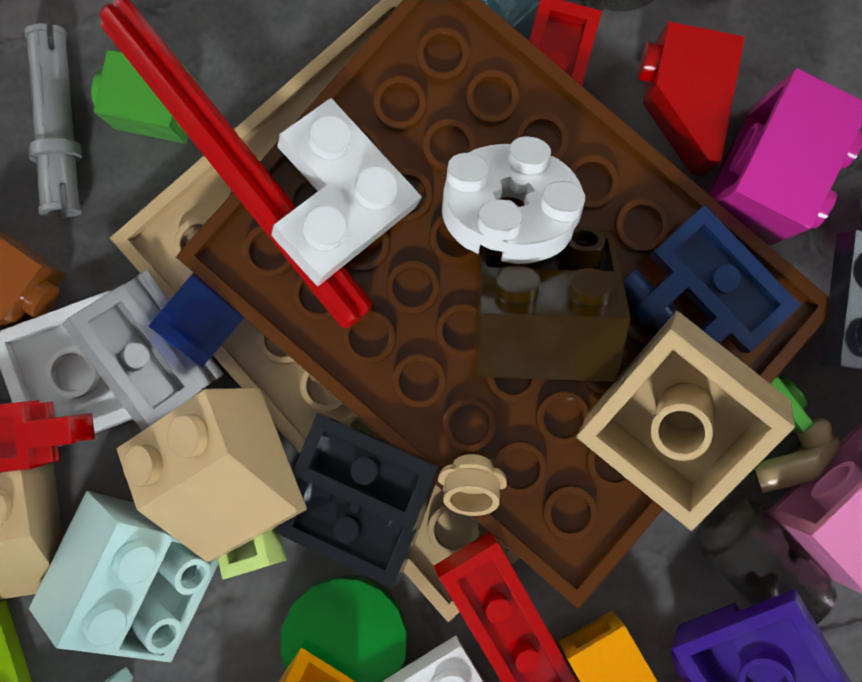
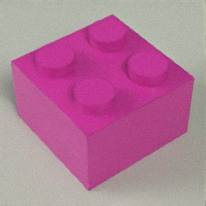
M796 68L749 109L708 194L769 246L785 239H791L793 236L811 228L816 229L824 222L835 204L837 193L830 189L840 169L847 168L862 149V130H860L862 126V100Z

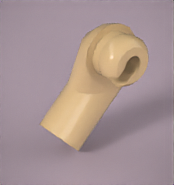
M824 418L812 419L811 421L814 426L803 434L797 433L801 445L793 453L761 461L755 467L763 493L812 482L823 474L838 454L840 444L839 437H833L832 426L828 420Z

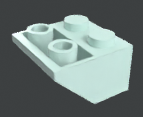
M86 491L29 610L58 649L171 662L219 564L218 559L210 562L203 560L136 509L134 502Z

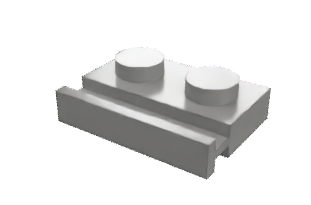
M145 270L136 278L126 284H122L68 317L62 324L142 431L223 375V372L148 270Z

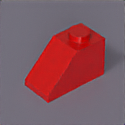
M669 21L656 42H647L642 52L637 75L638 80L646 82L642 103L690 174L704 176L721 163L745 36Z

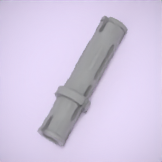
M47 23L32 24L24 29L28 49L35 141H32L28 146L29 159L37 163L40 206H38L39 215L53 218L54 210H59V218L74 217L82 214V208L79 204L76 163L82 159V148L80 143L74 141L66 46L67 31L63 27L53 24L52 37H47Z

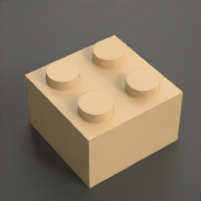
M676 311L617 378V382H614L590 409L576 438L689 530L693 531L795 428L789 398L680 312Z

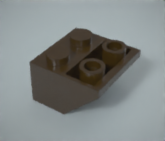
M576 226L572 239L561 252L545 260L525 264L502 262V251L490 250L480 245L477 260L475 322L476 377L617 382L630 323V313L613 230H597L588 226Z

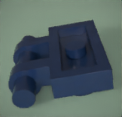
M705 205L690 215L648 255L667 274L657 285L653 287L636 268L623 278L626 298L633 305L629 311L643 326L650 323L659 331L676 312L670 304L684 292L708 318L700 329L719 344L727 337L741 353H751L800 306L792 295Z

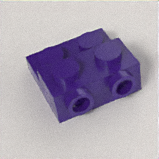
M796 589L740 610L736 602L682 623L678 625L671 649L673 664L683 682H851Z

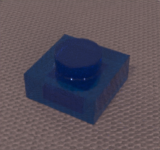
M192 273L148 327L203 368L244 319V316L196 274Z

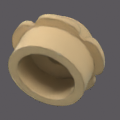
M474 454L458 457L453 462V465L445 466L440 471L438 482L443 485V501L446 507L453 512L468 516L486 515L496 510L500 501V489H504L507 486V478L502 470L494 468L492 461L488 458Z

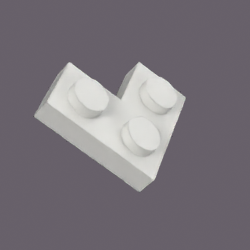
M332 98L283 131L279 136L277 147L318 192L275 223L271 236L318 287L415 209L422 196Z

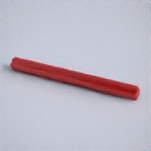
M115 0L112 4L105 5L99 12L102 29L340 327L346 329L363 319L373 307L372 301L344 266L317 287L271 236L274 224L297 207L132 1Z

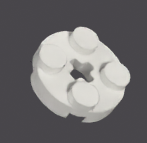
M525 136L515 139L511 144L489 145L468 153H460L453 156L447 168L442 216L448 231L465 248L479 254V248L482 245L490 250L502 251V262L515 264L533 263L550 258L565 249L572 239L575 227L580 221L585 203V194L572 170L559 159L551 156V149L547 143L535 137ZM513 197L525 203L524 206L518 207L511 200H502L500 198Z

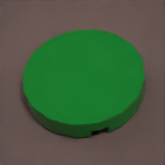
M358 575L335 576L330 579L325 578L314 582L295 599L281 627L280 654L286 669L302 647L355 682H382L398 672L405 661L407 629L399 604L383 586Z

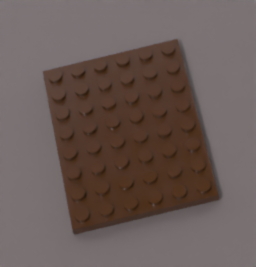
M403 0L294 122L295 124L325 101L332 98L422 196L415 209L344 265L345 269L372 301L373 307L369 313L351 327L346 329L340 327L233 192L176 255V258L389 444L441 466L439 473L445 466L453 465L455 459L463 455H480L491 460L494 468L502 470L506 475L507 486L504 489H500V501L496 510L486 515L472 517L579 609L664 508L576 438L590 409L614 382L476 377L475 322L478 254L462 246L448 231L443 220V193L448 163L451 158L457 154L468 153L489 145L511 144L519 137L529 136L544 141L551 149V156L568 166L582 186L585 194V203L577 226H588L597 230H613L622 278L636 268L653 287L667 274L648 255L690 215L705 205L800 304L751 353H741L727 337L720 343L721 346L770 384L827 318L829 296L483 1ZM277 142L260 162L293 204L298 207L318 191L277 147ZM513 197L500 198L502 200H511L518 207L524 206L525 203ZM684 292L670 304L676 311L680 312L699 328L708 320L707 316ZM627 300L628 308L630 310V308L633 305ZM630 311V323L618 377L658 333L650 323L643 326ZM437 477L436 485L443 490V485L438 482Z

